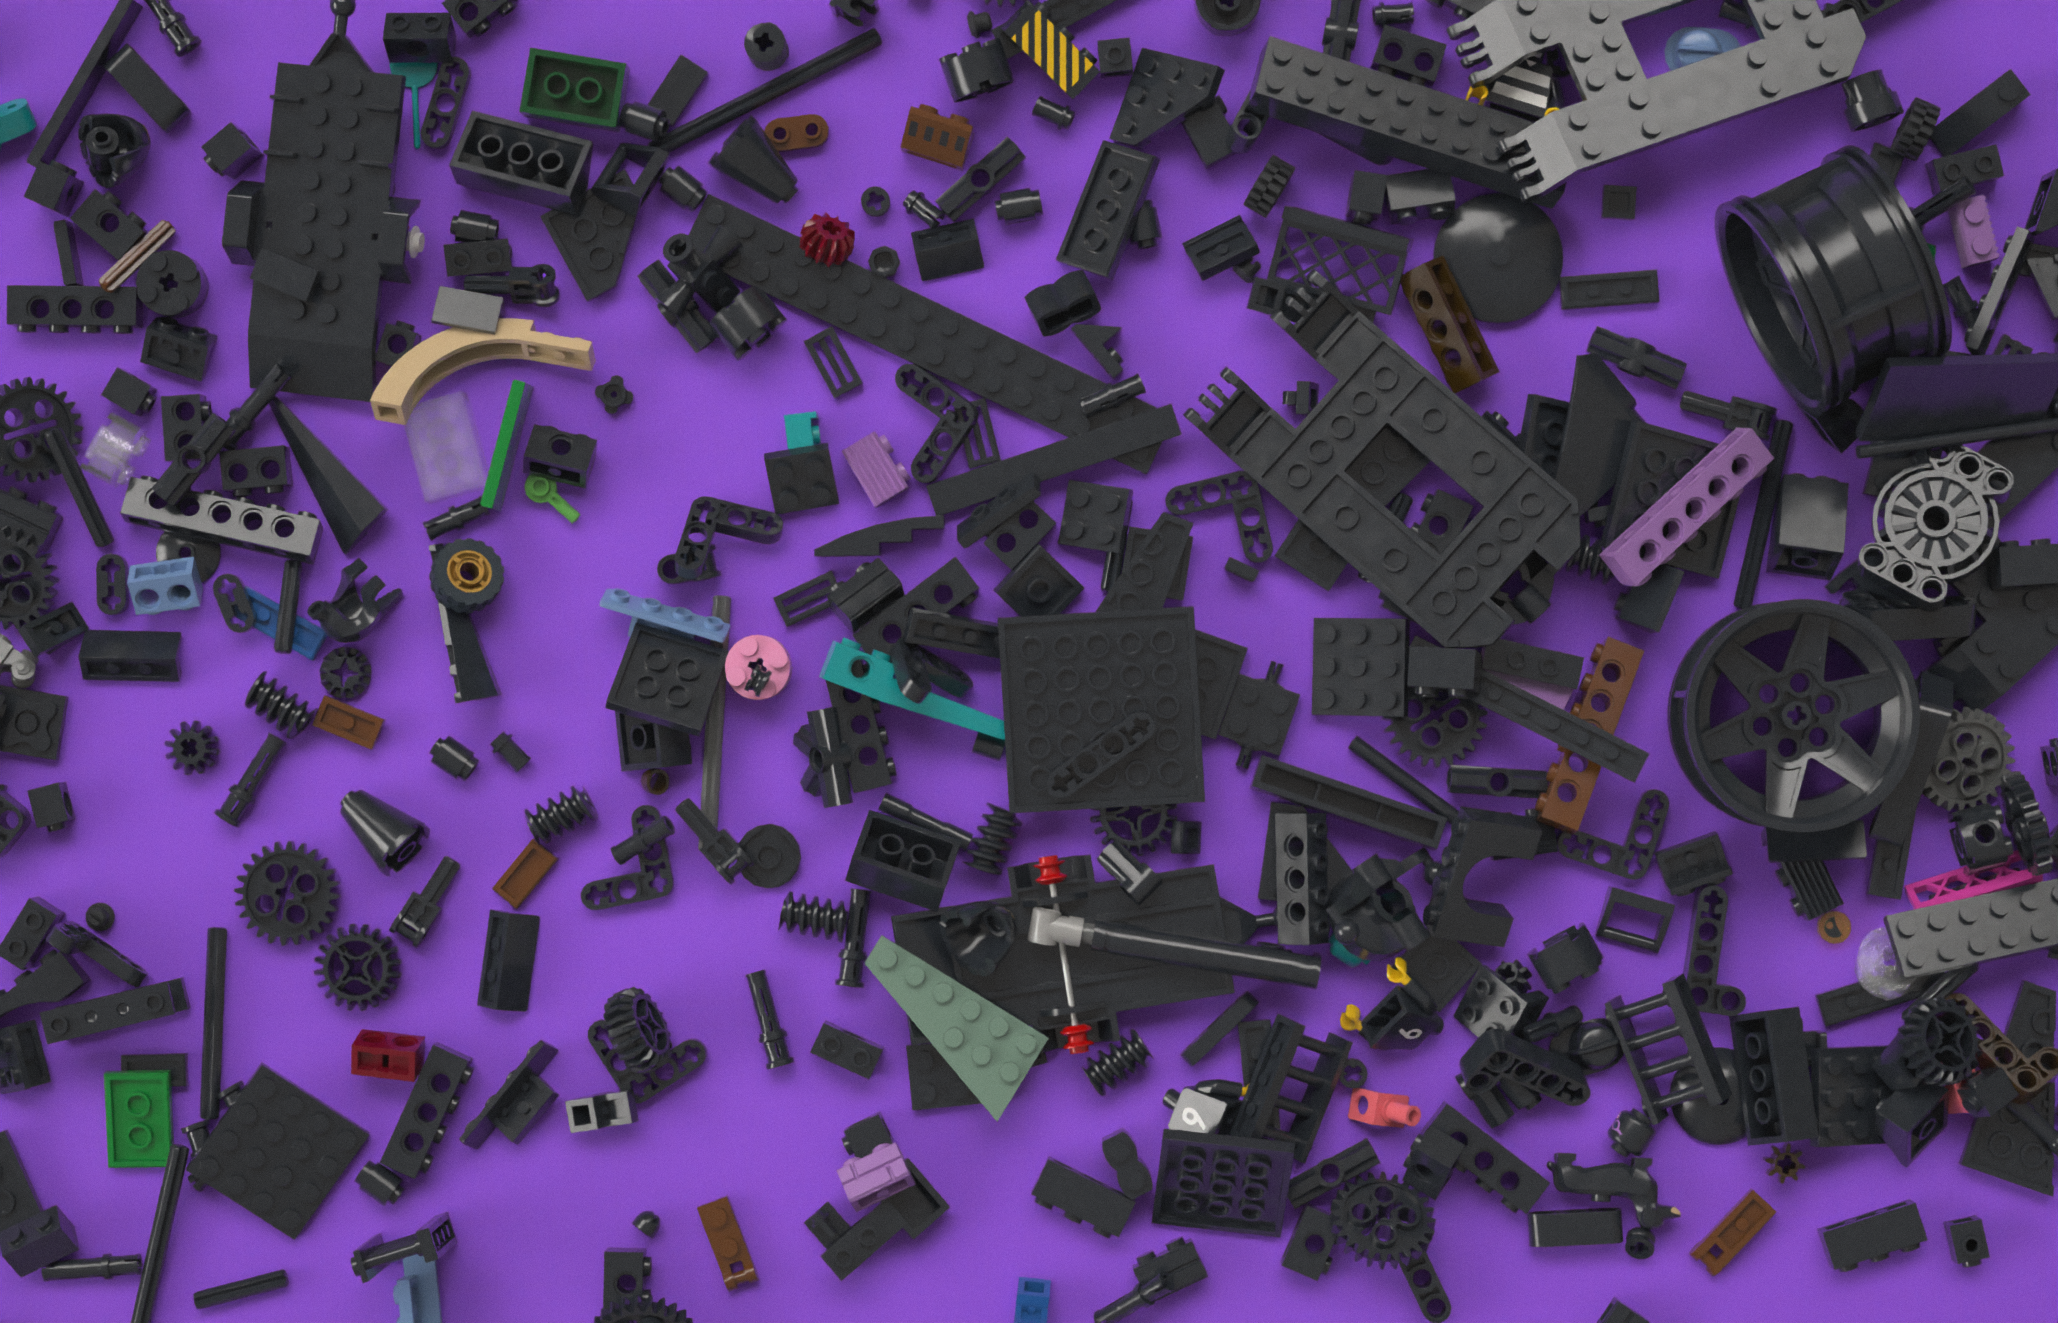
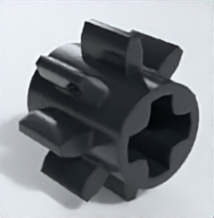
M1517 959L1513 963L1502 961L1501 965L1494 971L1521 994H1525L1528 990L1532 989L1527 979L1532 977V973L1527 967H1523Z

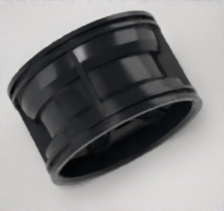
M1853 145L1844 146L1837 151L1827 154L1823 158L1821 166L1753 198L1740 195L1717 207L1715 212L1717 246L1725 275L1739 311L1754 342L1775 377L1793 400L1807 412L1819 415L1830 408L1838 406L1843 400L1844 393L1879 376L1886 358L1944 356L1948 353L1952 342L1951 316L1945 290L1931 251L1913 214L1896 186L1879 164L1859 147Z
M1792 599L1756 604L1737 610L1707 628L1693 642L1678 665L1669 692L1667 724L1672 749L1681 770L1695 790L1718 810L1740 821L1757 826H1766L1790 832H1817L1840 827L1857 820L1882 803L1895 789L1909 767L1915 752L1920 727V704L1915 680L1907 661L1896 644L1879 626L1856 611L1839 604L1813 599ZM1784 630H1795L1782 670L1778 673L1743 649L1750 642L1767 634ZM1828 640L1844 650L1858 665L1863 675L1826 682L1824 680ZM1722 672L1748 702L1749 707L1748 710L1711 728V698L1718 677ZM1797 673L1802 675L1805 680V687L1800 692H1795L1790 686L1791 678ZM1766 684L1774 690V698L1769 703H1764L1759 697V690ZM1821 695L1826 696L1830 701V708L1824 714L1819 713L1815 707V702ZM1873 707V730L1865 752L1840 727V723ZM1796 708L1798 718L1792 724V718L1787 717L1788 711H1794ZM1758 717H1763L1768 722V730L1763 735H1758L1753 730V723ZM1816 727L1820 728L1824 734V740L1818 746H1814L1809 740L1811 730ZM1784 738L1789 739L1793 744L1792 753L1786 757L1782 756L1778 751V744ZM1763 749L1766 752L1765 795L1754 791L1742 783L1731 773L1722 758ZM1810 758L1844 778L1837 786L1824 793L1806 799H1798L1806 766Z

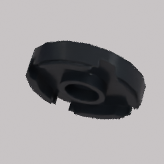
M774 824L758 825L748 831L739 842L756 863L752 867L748 865L741 872L743 877L755 886L764 888L779 887L790 881L799 869L801 861L800 845L794 835L782 826Z

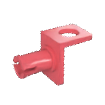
M1358 1087L1352 1089L1348 1118L1371 1125L1403 1128L1405 1124L1408 1126L1417 1125L1421 1118V1112L1417 1106L1408 1105L1409 1097L1406 1095L1380 1093ZM1365 1096L1368 1101V1108L1362 1115L1359 1112L1358 1103L1361 1097Z

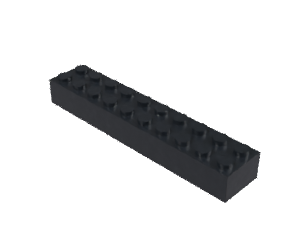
M1272 36L1268 38L1260 53L1246 105L1247 110L1520 199L1519 192L1521 189L1540 183L1537 175L1521 183L1513 182L1511 177L1513 173L1530 167L1532 164L1514 171H1509L1506 166L1510 159L1527 154L1524 146L1506 155L1501 154L1497 146L1501 140L1518 134L1534 122ZM1566 183L1542 198L1531 202L1553 209L1564 194Z

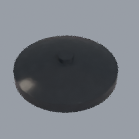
M1504 193L1481 195L1459 206L1455 210V215H1450L1440 228L1433 249V259L1444 256L1473 318L1486 323L1513 322L1535 312L1554 292L1563 267L1562 243L1551 219L1532 202L1523 203L1520 198Z

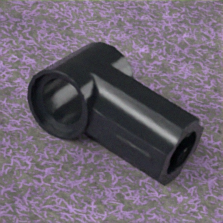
M1118 840L1110 843L1097 858L1100 865L1120 883L1119 886L1123 892L1138 906L1163 884L1158 875L1145 863L1141 864Z
M1462 1073L1455 1076V1079L1469 1100L1474 1101L1479 1112L1492 1129L1501 1125L1515 1114L1496 1084L1490 1091L1476 1095L1467 1090Z

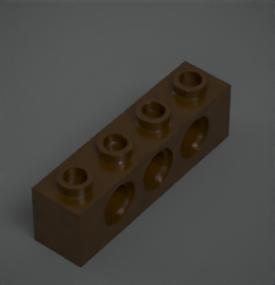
M1442 255L1425 262L1403 274L1400 282L1403 293L1408 298L1416 315L1417 322L1422 327L1431 350L1436 356L1453 393L1456 394L1499 373L1500 371L1444 256Z

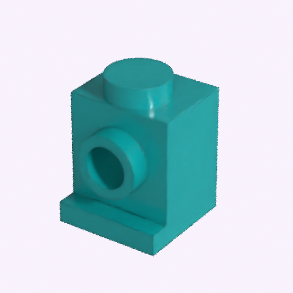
M816 411L784 415L788 449L821 444L819 425L813 426L812 421L819 420Z

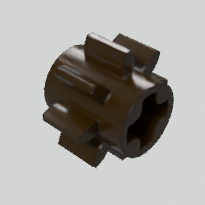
M1788 1142L1784 1143L1783 1149H1778L1771 1145L1773 1153L1770 1157H1763V1160L1770 1163L1771 1166L1766 1171L1767 1175L1772 1176L1778 1173V1182L1782 1184L1785 1181V1177L1789 1176L1797 1181L1798 1177L1795 1173L1798 1171V1168L1804 1169L1806 1167L1798 1161L1802 1151L1795 1150L1791 1153V1145ZM1786 1155V1158L1791 1160L1790 1166H1784L1782 1170V1167L1777 1165L1778 1160H1784Z

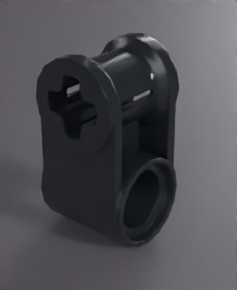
M711 544L705 563L707 569H703V572L697 578L685 579L678 576L670 579L664 575L663 568L665 564L669 561H675L676 553L664 556L657 566L659 577L668 584L696 582L722 576L721 571L717 570L714 558L715 544ZM689 552L686 565H691L694 562L695 554Z

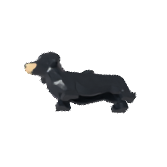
M1554 1153L1555 1163L1552 1161L1547 1162L1546 1166L1553 1173L1554 1186L1558 1191L1590 1194L1591 1201L1611 1202V1196L1628 1198L1634 1205L1637 1222L1642 1228L1649 1230L1662 1227L1665 1220L1681 1217V1213L1676 1207L1661 1205L1657 1202L1658 1185L1648 1172V1167L1652 1165L1653 1158H1631V1166L1624 1163H1609L1583 1168L1572 1165V1162L1576 1160V1154Z

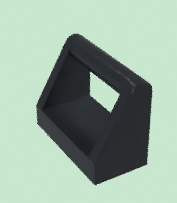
M620 143L592 186L591 192L595 196L636 216L663 175L669 153L659 147ZM626 158L645 167L633 187L609 185Z
M1608 886L1595 936L1658 954L1675 905ZM1615 902L1661 914L1654 939L1606 926Z

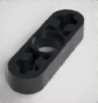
M454 57L453 63H442L422 125V140L433 149H443L451 142L471 78L469 65L459 57ZM456 64H460L459 69L464 72L462 77H456L453 85L456 88H460L458 93L450 88H442L444 82L450 86L452 76L447 71L449 68L454 69ZM444 94L452 95L455 99V106L449 112H442L437 106L438 99ZM434 113L441 118L450 119L449 124L442 121L440 130L445 136L444 138H438L436 142H432L433 137L428 134L430 129L435 130L439 122L435 118L432 119Z
M1248 990L1245 991L1181 1052L1180 1056L1191 1067L1195 1065L1259 1001Z

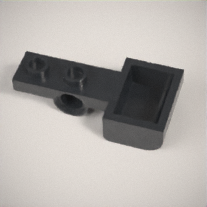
M906 1158L905 1161L915 1181V1185L879 1201L880 1203L873 1210L856 1222L840 1239L820 1255L821 1259L840 1281L844 1280L901 1228L911 1239H915L950 1208L909 1158Z

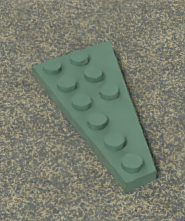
M881 935L866 959L865 965L998 1122L1049 1038Z

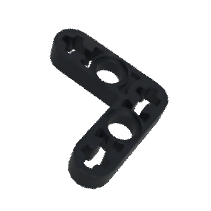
M905 364L895 374L897 387L940 418L911 464V473L917 481L932 483L941 477L978 420V410L972 402L924 368L916 364ZM915 371L914 377L920 383L926 384L927 379L930 382L923 389L915 384L907 386L906 372L913 373ZM936 387L941 388L945 395L943 403L938 406L932 405L929 400L930 391ZM950 405L957 409L967 408L966 415L969 419L968 421L961 420L958 422L959 415L957 413L947 410L945 414L943 411ZM944 432L952 437V446L947 451H942L937 446V438ZM931 449L934 454L942 456L943 459L942 461L934 459L930 466L933 473L923 476L924 469L920 465L922 462L929 463L934 456L928 453Z
M1237 471L1176 486L1167 493L1165 498L1166 507L1175 515H1186L1232 503L1246 558L1254 563H1261L1271 556L1273 545L1258 483L1245 471ZM1243 476L1245 481H1251L1252 486L1247 489L1248 494L1242 495L1240 490L1230 491L1233 498L1226 499V489L1221 480L1228 479V486L1237 484L1238 477ZM1215 484L1219 487L1221 495L1217 501L1207 502L1203 498L1202 490L1205 485ZM1197 487V498L1201 506L1194 507V500L1186 502L1184 505L1185 509L1179 510L1177 505H1171V500L1175 498L1176 492H1181L1182 496L1193 495L1190 488ZM1254 508L1258 511L1260 519L1256 525L1247 526L1242 522L1241 514L1244 509ZM1263 527L1264 534H1258L1260 544L1266 543L1267 549L1262 552L1263 557L1257 558L1256 553L1249 552V547L1254 544L1252 535L1245 538L1244 531H1255Z
M708 496L698 497L691 505L676 551L674 569L680 577L685 579L697 578L703 572L715 532L770 545L780 540L783 521L778 514ZM704 510H708L710 512L707 513L704 523L700 521L701 513ZM740 516L745 520V523L734 525L728 521V518ZM751 521H755L754 528L750 527ZM766 525L772 526L770 531L764 530ZM701 533L706 537V540L694 542L689 538V535ZM689 552L695 554L694 562L691 565H686Z
M900 637L890 649L898 687L908 699L915 703H922L932 691L930 682L958 698H963L973 687V681L964 671L918 644L905 642L903 637Z
M1656 789L1646 790L1641 794L1623 846L1577 831L1573 834L1576 835V842L1587 845V839L1592 840L1587 849V859H1583L1581 856L1584 851L1572 849L1571 853L1566 852L1567 846L1563 844L1564 838L1570 839L1572 835L1563 831L1556 840L1558 851L1561 855L1628 879H1639L1648 870L1669 809V799L1664 792ZM1655 794L1659 796L1658 801L1662 803L1661 809H1655L1651 817L1658 818L1656 825L1648 820H1639L1641 813L1645 816L1648 815L1650 806L1645 804L1647 798L1653 799ZM1640 825H1647L1652 830L1651 840L1644 844L1637 842L1634 836L1636 828ZM1630 843L1637 848L1648 849L1646 855L1639 853L1637 863L1641 864L1640 870H1634L1632 874L1628 873L1629 868L1624 865L1625 860H1632L1635 853L1634 850H1628ZM1599 845H1606L1611 851V858L1603 864L1596 862L1593 857V851Z
M652 805L638 807L631 817L633 831L640 827L643 829L646 827L645 824L638 823V818L643 816V810H647L649 815H654L655 821L662 817L660 811ZM666 838L658 842L662 848V854L657 860L648 859L644 852L638 854L640 872L587 883L581 891L582 903L591 910H600L668 895L674 887V876ZM665 862L666 869L659 868L661 878H667L668 884L663 886V892H659L657 887H651L650 881L655 880V871L651 870L648 872L646 865L655 866ZM623 880H631L635 883L637 891L632 898H624L620 895L619 885ZM613 882L612 892L616 902H610L611 895L600 898V904H595V901L592 899L588 900L587 894L592 892V886H596L598 891H605L610 889L607 883Z
M73 921L56 924L46 937L47 942L61 952L68 955L83 952L132 986L139 987L148 974L140 965Z
M605 1019L597 1020L589 1027L588 1039L621 1091L630 1090L633 1087L631 1081L635 1080L637 1083H641L648 1078L647 1075L635 1074L631 1068L617 1070L613 1067L611 1058L617 1051L612 1049L607 1055L603 1052L602 1049H606L608 1045L603 1039L598 1041L595 1035L598 1033L596 1027L600 1025L601 1028L605 1029L606 1021ZM690 1038L672 1048V1054L676 1053L677 1058H680L687 1052L685 1046L690 1045L691 1048L698 1047L700 1049V1052L697 1054L699 1060L695 1062L690 1058L683 1062L682 1065L686 1070L681 1072L678 1062L671 1056L669 1063L674 1068L673 1077L663 1080L657 1076L656 1071L650 1073L652 1080L659 1087L654 1089L653 1084H649L643 1089L644 1096L641 1097L638 1093L634 1094L635 1103H642L699 1067L707 1057L705 1044L701 1040Z

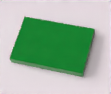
M171 1070L106 1071L104 1073L108 1168L166 1167L170 1147L174 1144Z

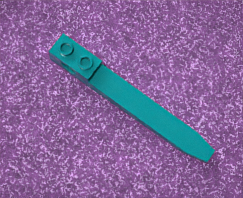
M844 637L841 643L832 641L819 675L822 679L884 703L1005 740L1004 720L932 692L929 693L922 703H915L900 691L897 679L893 678L895 671L893 663H890V655L873 649L871 655L860 651L862 644ZM864 659L867 663V671L864 675L855 677L851 672V666L854 661Z

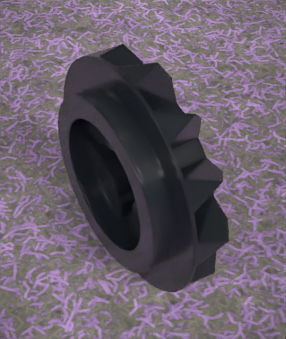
M351 647L333 649L323 658L319 669L321 684L331 695L339 698H353L360 695L368 687L372 675L371 665L367 657L361 651ZM347 658L346 664H348V669L358 672V675L347 677L343 687L342 676L332 673V670L342 669L343 663H345Z

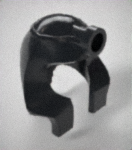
M360 558L342 569L340 584L332 601H315L309 606L307 611L313 620L320 622L325 634L337 642H357L366 638L376 624L383 619L391 607H394V604L398 603V600L403 596L402 589L397 588L376 601L375 598L379 591L386 585L375 575L361 588L362 602L356 591L355 579L368 566Z

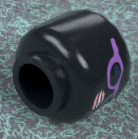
M1634 1108L1631 1111H1621L1607 1132L1608 1137L1614 1141L1611 1148L1626 1158L1630 1153L1635 1156H1641L1656 1135L1651 1119Z

